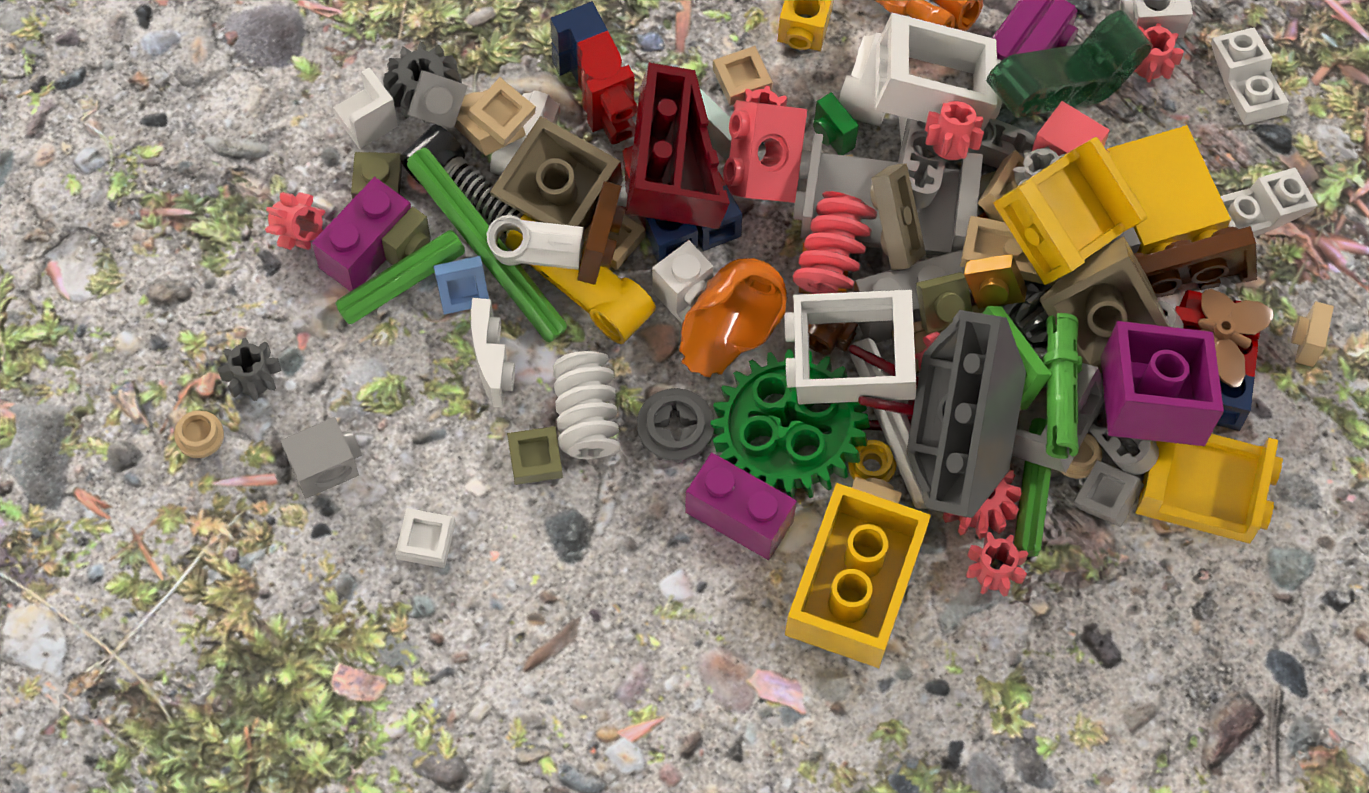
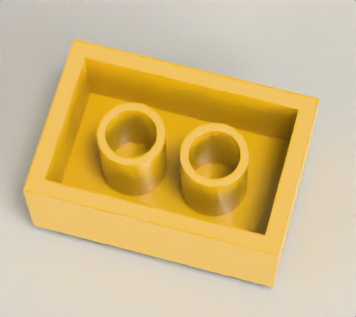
M836 483L789 611L785 636L880 668L931 515Z

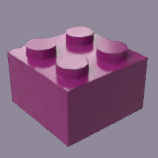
M1117 321L1100 357L1108 436L1205 446L1224 412L1213 332Z

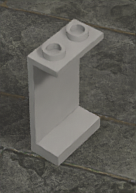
M814 133L812 151L802 150L799 178L808 179L806 192L797 191L793 219L802 220L800 238L806 239L808 235L813 233L810 229L811 221L819 216L816 212V206L820 200L825 199L822 195L825 191L841 192L854 196L875 209L870 195L871 178L889 165H897L898 162L821 153L823 134ZM967 152L966 158L962 159L960 170L944 168L941 186L931 204L925 208L917 209L926 254L942 256L963 250L970 216L977 217L983 154ZM915 174L913 179H915V185L919 187L922 175ZM876 210V219H861L863 224L872 229L871 235L869 237L856 236L855 240L867 247L882 248V225L879 212Z

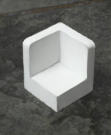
M370 68L361 72L364 90L333 107L335 117L359 149L398 127L393 98Z

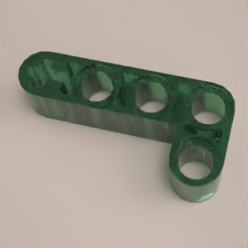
M1119 10L1102 20L1082 44L1011 55L1003 59L990 71L986 82L1015 118L1054 112L1061 101L1073 108L1097 104L1109 98L1122 86L1151 52L1153 44L1125 11Z

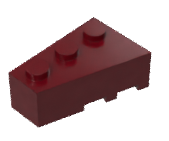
M648 62L639 90L626 214L719 229L730 202L727 190H723L718 171L719 160L716 150L712 148L707 129L709 121L695 70Z

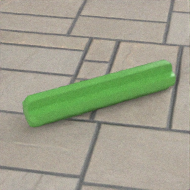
M448 230L338 299L336 307L343 319L348 324H353L435 272L434 265L452 262L465 253V248L457 234L452 230Z
M1034 418L1029 426V432L1041 436L1047 425V419ZM1029 461L1024 463L1021 486L1022 494L1019 500L1014 545L1018 551H1027V557H1036L1042 546L1051 468Z

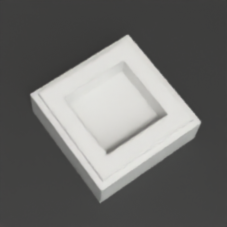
M406 508L395 552L396 559L445 568L456 524L455 517Z

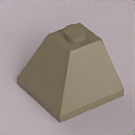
M540 116L491 189L490 194L537 222L584 227L585 230L593 221L603 182L621 185L623 182L621 162Z
M1124 236L1102 247L1086 258L1084 264L1062 276L1040 298V302L1048 316L1053 315L1055 317V325H1057L1058 313H1068L1077 317L1078 356L1082 357V363L1098 367L1100 374L1102 373L1100 357L1117 321L1170 327L1144 270Z

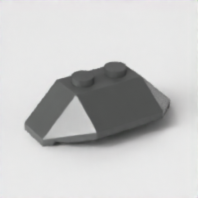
M959 310L952 319L953 322L939 334L923 354L906 452L915 478L924 493L922 498L926 508L973 518L1010 470L1026 370L1006 317Z

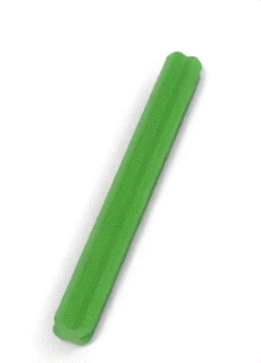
M422 148L413 153L407 160L409 170L474 252L481 257L482 262L546 342L554 341L560 337L567 328L564 319L520 264L508 266L502 264L494 257L487 243L489 225L429 149ZM498 239V247L501 250L509 251L502 241Z

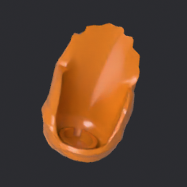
M742 258L729 262L713 278L708 280L705 291L699 295L698 300L687 312L682 323L679 351L684 355L681 363L687 366L690 372L700 373L709 378L713 373L721 375L741 353L755 349L769 339L776 325L780 324L785 315L788 299L785 282L779 272L764 261L755 258Z

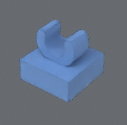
M480 256L434 265L444 315L471 309L472 298L489 299Z

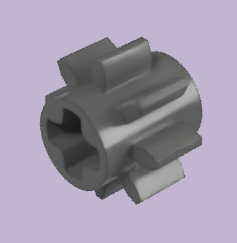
M243 338L241 344L233 350L226 348L223 350L228 365L218 368V372L222 381H230L228 388L232 397L235 398L242 392L243 394L250 395L253 401H257L258 395L267 389L275 391L276 386L271 374L280 372L281 366L278 358H269L271 351L267 342H263L258 347L249 343L246 338ZM253 366V371L247 373V368Z

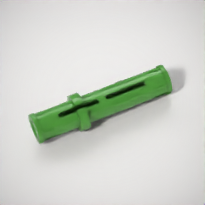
M1058 313L1057 325H1055V317L1053 315L1047 318L1048 347L1047 353L1043 356V363L1052 374L1047 381L1046 453L1054 458L1066 459L1068 458L1067 447H1069V455L1072 457L1076 456L1079 452L1077 437L1078 374L1082 371V357L1078 356L1077 317L1068 313Z

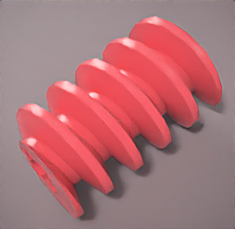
M825 191L822 194L825 199L820 200L816 206V212L819 216L812 219L810 225L813 233L805 239L804 246L807 251L800 254L798 263L801 269L796 270L793 274V282L800 288L812 294L838 293V288H853L854 281L843 275L844 271H859L860 264L850 258L849 255L850 253L864 254L866 246L855 240V237H869L872 229L863 224L861 219L873 220L877 217L875 209L854 196L835 191Z

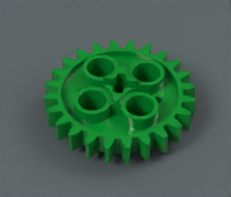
M787 349L784 361L780 362L777 361L772 352L767 353L766 366L761 367L752 359L749 361L750 375L746 376L738 371L733 373L737 384L736 388L725 385L721 387L723 397L727 402H714L713 407L716 416L719 418L711 421V427L714 428L713 433L718 435L713 439L716 452L722 453L719 457L777 490L779 488L785 489L786 495L794 499L797 488H803L809 498H813V484L819 482L829 491L832 489L830 475L834 473L846 479L848 473L844 462H860L859 451L855 447L867 446L868 443L866 433L862 431L870 428L868 414L863 413L867 410V406L860 405L859 402L827 403L830 407L825 411H810V408L818 403L798 404L796 387L787 388L786 358H794L792 349ZM809 350L810 379L848 378L844 366L831 372L832 365L828 356L824 357L817 365L814 364L812 352ZM771 394L784 395L783 398L774 403L763 401ZM828 431H832L830 434H822ZM767 436L771 438L765 445H750L751 441L757 437ZM804 446L818 447L816 452L808 456L796 454Z

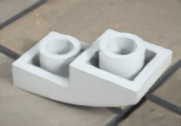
M1253 27L1213 37L1211 45L1221 77L1243 124L1248 125L1286 115L1289 101L1270 71L1273 58L1256 29Z
M1296 168L1259 177L1251 188L1221 196L1231 218L1228 227L1241 229L1251 226L1254 237L1283 226L1313 211L1318 206Z
M472 298L471 329L480 379L492 406L503 408L504 392L513 391L515 362H507L505 344H499L501 317H493L491 299Z

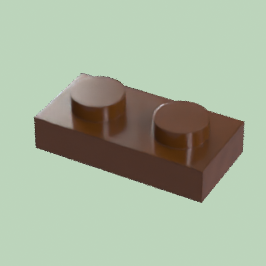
M603 182L577 277L578 281L596 285L600 266L610 269L617 241L609 239V233L619 235L626 207L617 205L622 188L620 185Z

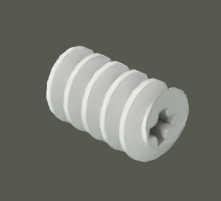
M593 351L574 352L557 359L553 365V376L557 379L554 383L555 395L558 397L555 401L556 412L559 414L557 428L561 432L558 437L559 448L569 456L579 459H596L608 457L620 451V442L607 439L619 433L617 423L606 421L617 415V407L611 403H605L616 397L615 388L605 385L614 380V371L610 368L601 367L609 360L607 354Z

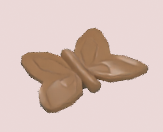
M1208 289L1202 294V311L1206 319H1200L1198 325L1202 329L1201 331H1210L1214 334L1219 379L1230 387L1236 388L1241 385L1245 376V357L1238 346L1247 349L1251 344V340L1243 335H1255L1267 328L1274 316L1273 310L1257 301L1244 300L1234 303L1226 294Z

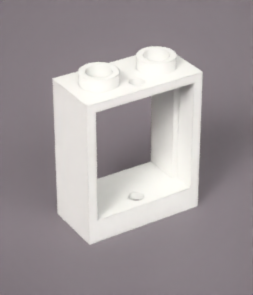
M891 13L876 44L875 110L926 123L930 111L940 114L943 103L959 101L970 105L975 110L976 116L983 117L981 130L984 131L989 120L997 118L1002 105V93L997 92V82L1001 74L1002 62L997 59L996 39ZM909 58L972 73L973 91L909 75Z
M912 290L793 295L794 312L785 313L786 342H795V358H786L787 388L796 387L798 404L858 402L860 396L886 400H913L916 398ZM893 321L895 376L810 379L808 324Z

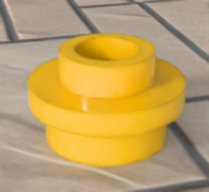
M867 440V446L855 447L859 451L860 462H848V470L853 479L855 477L863 480L877 478L886 482L892 479L897 464L887 444L879 440ZM873 459L880 464L881 468L877 471H869L863 466V462Z

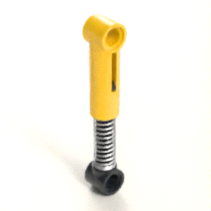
M437 124L432 125L400 155L401 163L406 171L421 185L409 170L407 160L416 151L422 148L429 149L483 219L488 222L489 226L495 219L505 215L516 216L525 221L537 222L491 196L492 181H486L485 175L480 176L479 170L474 171V167L468 165V162L465 160V152L460 143L446 129ZM508 230L501 235L506 237L505 245L511 251L517 249L523 240V235L515 230ZM528 264L590 314L592 321L599 330L618 344H624L656 311L652 298L639 284L626 277L619 278L608 268L600 266L596 285L577 280L579 270Z

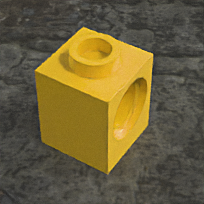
M784 0L779 18L777 42L788 44L790 47L798 50L812 49L821 52L834 0ZM800 14H808V15H811L812 17H811V18H803V17H800V16H798V15H800Z

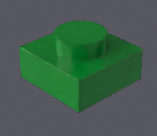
M832 92L817 100L813 122L815 133L823 134L822 143L824 145H831L838 155H845L856 147L859 125Z

